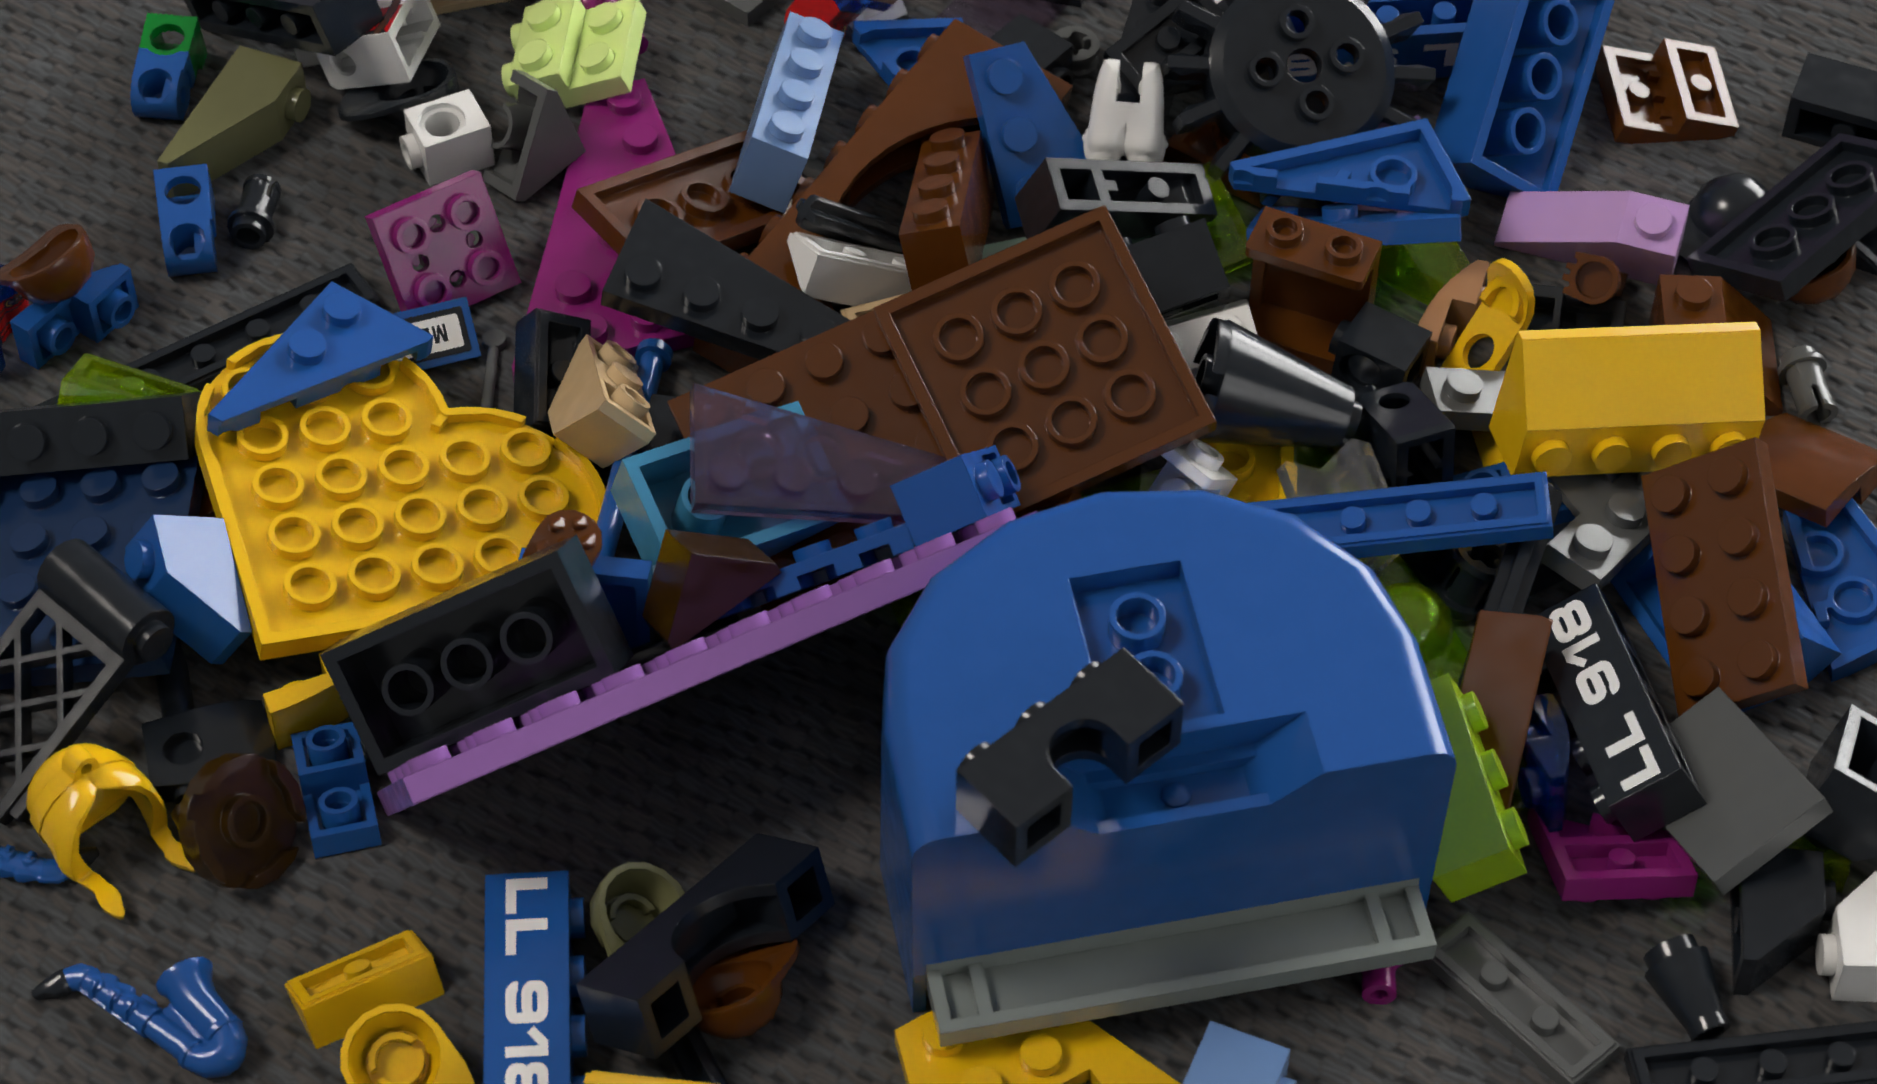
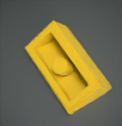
M409 929L290 979L284 984L316 1049L345 1038L348 1029L363 1013L380 1005L404 1003L416 1007L444 995V989L432 954L413 930Z

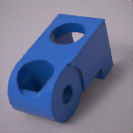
M207 164L153 170L161 239L168 276L176 277L217 272L215 198ZM181 183L194 184L201 190L200 194L169 197L168 192L172 187Z

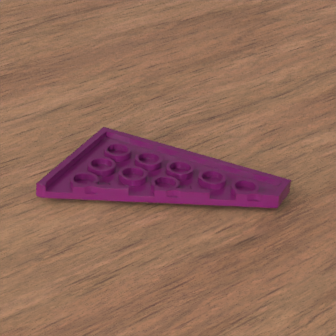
M643 78L633 81L632 89L629 93L585 104L578 135L586 152L567 168L527 311L528 314L535 308L589 319L591 320V337L602 345L607 340H611L628 351L634 359L639 343L645 339L657 338L663 340L670 345L672 351L692 347L695 337L601 305L602 290L619 255L571 206L577 189L676 155L647 82ZM514 357V361H513V364H512L513 381H514V370H515V357Z

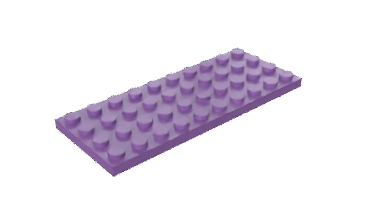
M1009 507L974 522V524L962 528L958 532L953 534L950 532L919 545L894 559L888 558L857 571L830 586L826 584L793 598L789 602L777 606V608L768 612L765 610L729 625L727 628L706 638L700 637L644 663L642 666L639 663L605 677L578 693L575 690L543 703L514 720L510 717L479 730L449 747L453 757H451L447 746L444 745L410 759L388 772L391 785L377 792L387 816H391L924 590L930 578L1003 524L1017 519L1012 507ZM1034 511V512H1032V513H1030V514H1027V515H1025V516H1028V515L1037 513V511Z

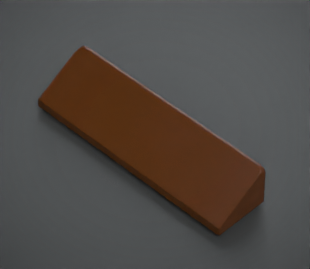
M1480 610L1477 614L1460 690L1463 694L1473 691L1485 714L1488 729L1479 732L1484 750L1487 751L1493 748L1505 771L1509 786L1500 789L1499 793L1506 810L1510 808L1553 620L1539 615Z

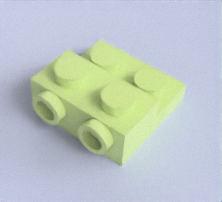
M541 0L534 5L526 6L522 22L512 25L510 31L511 42L515 50L513 62L504 64L501 70L503 86L508 95L518 100L519 85L510 81L513 69L522 70L557 90L565 108L631 92L647 14L639 0L605 2L594 8L585 9L580 0Z

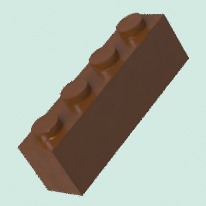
M948 128L935 132L929 139H923L899 231L911 290L982 259L995 192L981 130L964 133V130L961 128Z

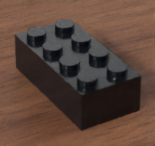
M577 535L351 633L320 654L378 776L444 745L454 744L479 730L510 717H517L537 708V706L596 683L605 677L617 673L634 656Z

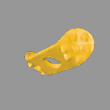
M1501 258L1489 265L1487 269V286L1479 297L1482 303L1453 346L1449 356L1446 357L1441 368L1501 371L1511 355L1518 331L1527 330L1535 310L1533 286L1527 275L1514 262ZM1491 337L1494 342L1491 358L1484 365L1478 368H1471L1468 364V353L1472 345L1481 338Z

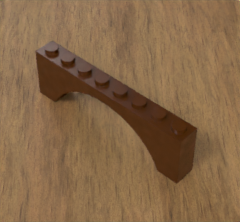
M956 18L940 36L934 33L931 34L923 44L916 64L909 71L903 68L896 74L887 90L884 101L879 106L871 104L864 111L857 123L855 134L847 143L840 140L835 144L819 176L816 179L806 178L796 191L791 208L783 217L778 214L774 215L765 226L759 239V245L750 255L745 252L740 255L801 290L787 243L789 233L797 231L820 237L825 236L804 230L797 225L795 221L798 214L795 208L797 202L802 198L808 199L810 195L815 194L853 208L864 196L880 184L899 173L916 167L923 139H929L935 132L948 128H961L964 130V133L980 130L963 56L1002 47L1003 45ZM1041 68L1067 110L1073 85ZM816 299L817 301L834 310L832 303L830 301ZM698 338L694 339V352L729 373L759 361L756 358Z

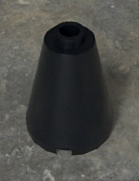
M1219 318L1211 320L1202 336L1193 362L1199 364L1195 380L1217 421L1215 431L1197 438L1198 440L1205 443L1337 448L1343 438L1353 439L1362 415V403L1354 401L1355 391L1353 387L1231 320Z

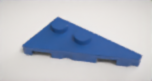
M1427 118L1230 162L1228 180L1232 188L1236 190L1419 213L1461 214V217L1468 216L1471 198Z

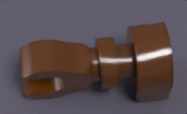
M1576 252L1574 258L1577 259V263L1567 262L1566 268L1570 269V274L1564 273L1562 280L1568 281L1569 286H1565L1562 293L1592 305L1608 302L1614 296H1622L1629 274L1620 271L1612 260L1604 256Z

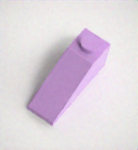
M1633 191L1509 192L1494 246L1564 263H1577V259L1574 258L1576 252L1604 256L1612 260L1620 271L1629 274L1628 278L1657 285L1659 274L1673 275L1690 205Z

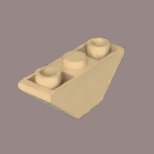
M586 334L579 343L551 403L548 417L552 433L555 437L601 468H605L649 444L656 435L649 413L650 404L645 399L642 390L643 382L637 376V371L634 367L637 363L634 357L623 347L611 340H607L602 345Z

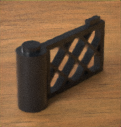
M81 539L67 540L56 546L46 556L37 575L39 589L0 637V674L15 672V702L0 705V719L15 716V747L0 750V764L15 761V782L0 800V823L5 826L14 819L24 823L29 817L27 789L34 774L43 762L55 752L73 745L134 665L137 666L157 660L166 653L173 641V630L175 627L173 614L86 541ZM48 615L56 622V649L31 654V634L45 616ZM73 637L81 644L73 646ZM96 656L106 664L88 688L73 690V660ZM56 663L57 694L31 699V668ZM57 708V729L47 741L32 744V713Z

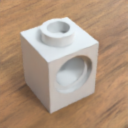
M470 89L404 110L407 134L399 137L401 150L409 169L420 168L429 186L445 182L470 170L478 171L495 165L494 149L491 147L493 142L491 126Z

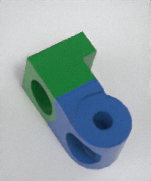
M147 13L131 80L130 98L134 116L183 121L190 100V89L193 88L197 71L203 68L207 56V49L198 17ZM175 31L182 34L184 40L181 44L164 43L162 33Z

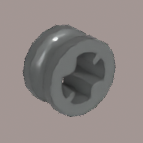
M1067 26L1055 31V34L1074 44L1073 50H1079L1077 55H1073L1072 71L1074 79L1087 77L1094 73L1099 66L1100 40L1097 35L1090 29L1082 26Z

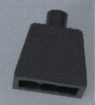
M1402 382L1381 389L1374 385H1367L1355 391L1354 401L1362 403V415L1353 440L1390 479V488L1453 481L1456 427L1414 383Z

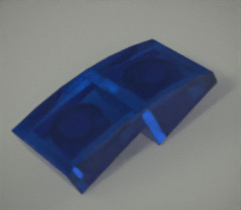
M1551 692L1536 695L1522 754L1526 766L1518 772V787L1524 805L1528 809H1535L1549 833L1561 831L1566 820L1570 764V740L1566 720Z

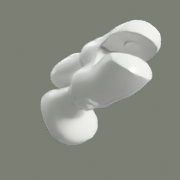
M1111 58L1103 60L1094 90L1089 126L1082 136L1085 158L1120 160L1122 156H1125L1127 161L1162 162L1168 142L1164 135V86L1161 65L1155 62H1144L1142 79L1138 88L1140 103L1118 101V93H1121V62L1118 59Z

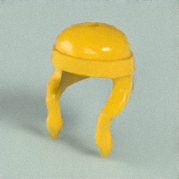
M73 744L55 752L43 762L34 774L27 789V810L30 814V821L42 842L48 845L62 873L93 892L105 913L113 918L123 920L125 910L121 894L113 885L109 884L84 862L79 854V837L90 827L114 813L126 801L128 796L132 797L139 807L149 828L150 835L164 853L166 861L179 869L192 873L196 871L185 858L182 844L176 841L168 828L167 810L162 797L150 780L135 766V763L119 752L106 749L97 744Z

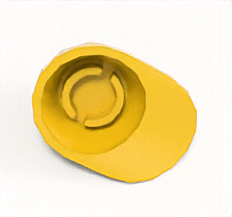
M404 1003L384 1004L363 1013L348 1029L340 1049L341 1072L347 1084H475L466 1062L441 1027L423 1010Z

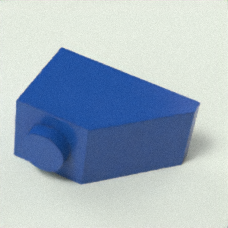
M153 514L125 547V571L129 578L173 614L175 620L173 633L209 663L224 664L252 633L224 518Z

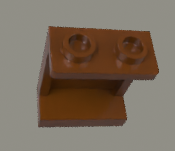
M1265 206L1246 243L1245 255L1253 259L1249 307L1257 335L1331 375L1335 355L1329 353L1328 348L1338 325L1343 319L1352 322L1366 301L1374 304L1383 241Z

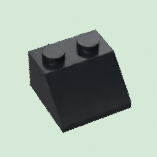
M1851 704L1811 760L1806 776L1809 782L1825 797L1834 812L1807 831L1804 836L1819 849L1830 852L1835 851L1854 862L1877 858V718Z

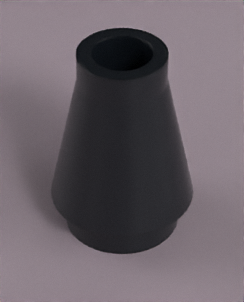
M1684 934L1670 938L1656 945L1645 954L1643 960L1648 968L1644 976L1645 979L1685 1028L1691 1041L1711 1039L1720 1036L1730 1028L1731 1025L1724 1013L1709 950L1706 946H1699L1694 935Z

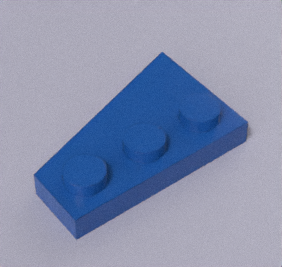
M1025 41L963 56L995 192L1006 229L1022 226L1015 196L1046 157L1086 159L1082 135Z
M1851 498L1827 528L1783 509L1784 527L1808 608L1842 653L1827 666L1831 682L1852 675L1877 663V528L1853 498Z

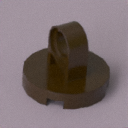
M226 753L207 762L190 780L182 801L173 809L171 816L178 829L185 858L201 878L224 888L259 889L279 879L295 860L299 847H292L296 836L297 822H305L306 808L300 786L285 765L276 760H267L258 754Z

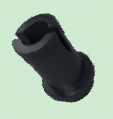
M253 174L247 177L243 184V192L238 209L233 210L228 217L227 228L231 239L242 248L258 249L265 242H269L274 235L275 224L272 218L282 189L276 181L272 184L269 196H267V189L272 179L268 175Z

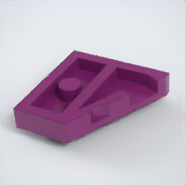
M1542 799L1530 800L1527 816L1529 827L1561 901L1659 900L1662 898L1694 896L1698 874L1688 855L1665 830L1659 829L1634 842L1618 820L1607 824L1601 814L1593 812L1589 826L1551 816L1553 802Z

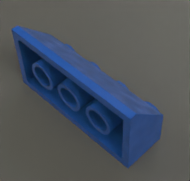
M1473 0L1434 128V132L1464 187L1508 198L1509 192L1558 191L1615 0Z

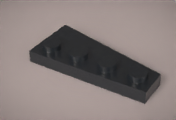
M645 199L602 290L601 305L758 360H762L850 321L648 199Z

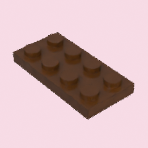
M747 130L581 187L577 189L571 207L618 255L645 199L650 200L736 251L759 242L760 236L769 220L776 214L783 217L791 208L796 191L805 178L801 175L785 213L730 193L731 182L747 134Z
M1753 437L1641 476L1678 717L1718 686L1740 709L1809 689L1768 444Z

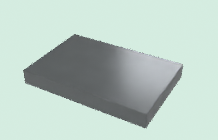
M1719 686L1670 723L1707 804L1663 828L1723 896L1834 812L1825 797Z

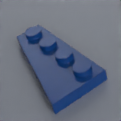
M891 517L855 529L854 533L857 541L832 549L829 539L793 551L792 554L796 563L780 568L781 573L717 620L856 572L888 558L898 557L915 548L906 523L894 527Z

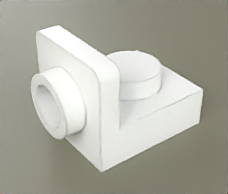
M1195 439L1161 455L1168 461L1148 491L1203 490L1227 497L1238 478L1221 466L1224 462V457L1216 449L1201 440Z

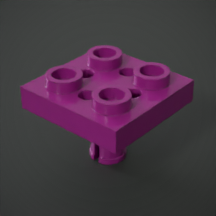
M470 170L365 216L401 312L462 297H467L468 304L471 306L521 283L486 185L479 171ZM438 214L441 217L442 223L436 224L437 219L432 216ZM474 230L478 233L479 240L475 246L473 243L475 237L472 233H469ZM419 264L423 266V268H421L418 271L414 270L413 266L417 267ZM462 275L461 283L458 286H452L450 281L456 282Z

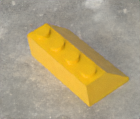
M1756 322L1518 331L1489 424V429L1510 475L1547 471V477L1654 472L1753 437L1759 439L1765 423L1760 328Z

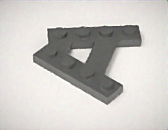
M1426 367L1419 386L1421 391L1454 424L1456 430L1491 432L1489 424L1506 371ZM1652 472L1622 473L1613 483L1605 474L1547 477L1548 482L1554 484V488L1562 493V502L1575 516V519L1547 544L1541 563L1581 590L1594 583H1597L1599 588L1602 589L1651 542L1641 476Z

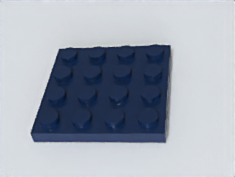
M194 456V458L189 460L0 476V637L39 589L37 584L39 568L46 556L56 546L75 538L84 540L127 575L124 566L125 547L153 514L199 517L205 480L198 457ZM48 615L45 616L31 634V654L56 649V622ZM173 633V641L164 655L157 660L137 666L134 665L125 678L170 674L177 636ZM73 637V646L81 644ZM96 656L73 660V683L94 681L106 664ZM56 663L31 668V687L57 684ZM15 672L0 674V690L15 688Z

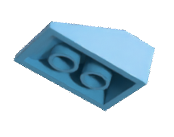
M799 401L622 459L610 490L641 559L652 561L653 573L665 529L749 539L768 557H771L848 518L851 513Z

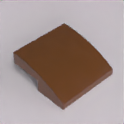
M1666 38L1662 40L1655 54L1605 45L1601 47L1595 70L1615 142L1639 144L1714 140L1734 136L1737 132L1739 125L1715 47Z
M1786 412L1765 421L1759 440L1768 444L1779 508L1827 528L1851 498L1856 503L1862 505L1877 487V449Z

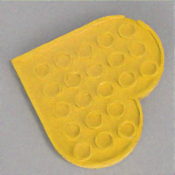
M277 334L249 344L227 358L226 368L215 377L211 384L206 383L200 395L195 423L197 457L216 518H224L252 629V636L260 661L327 650L351 633L517 561L521 549L527 547L537 527L547 515L559 510H576L586 514L595 520L596 523L599 517L606 489L599 473L587 457L557 437L554 439L542 431L525 425L527 416L486 407L448 408L436 384L418 365L406 356L401 362L394 360L381 365L380 376L365 382L347 384L341 391L304 406L295 408L288 401L261 412L260 423L239 431L223 432L219 436L207 431L208 414L282 335Z

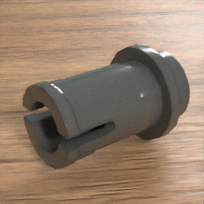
M1807 345L1797 346L1786 351L1780 358L1781 365L1777 372L1779 380L1783 384H1788L1798 417L1814 424L1811 412L1815 411L1820 424L1832 421L1838 414V407L1832 398L1824 371L1827 368L1825 357L1821 353H1817L1813 347Z

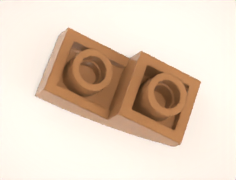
M1478 259L1462 269L1446 283L1428 305L1418 325L1431 331L1432 336L1423 371L1419 377L1423 376L1426 367H1436L1438 359L1445 360L1449 356L1455 340L1459 339L1482 303L1479 297L1486 287L1487 269L1490 262Z

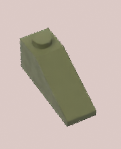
M240 45L158 158V168L207 164L210 180L213 181L283 140L294 122L300 123L305 119L311 104V93L309 89H306L302 63ZM181 183L172 187L168 193L169 197L187 196L199 188L194 184Z

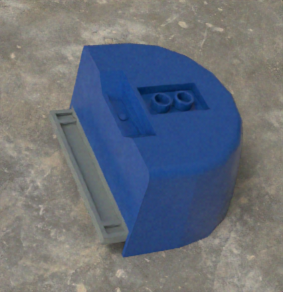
M1203 490L1100 492L1009 521L930 578L886 655L881 732L880 870L912 1011L926 1010L927 986L940 1047L1434 959L1437 943L1426 907L1457 763L1417 640L1373 569L1293 515ZM1124 647L1184 703L1180 744L1127 784L1107 766L1097 761L1078 759L1059 766L1056 770L1073 785L1071 826L1018 866L1014 867L956 810V769H958L963 758L974 747L984 742L992 744L1014 728L1019 717L1030 706L1040 701L1048 703L1070 687L1074 677L1085 666L1094 661L1102 663Z

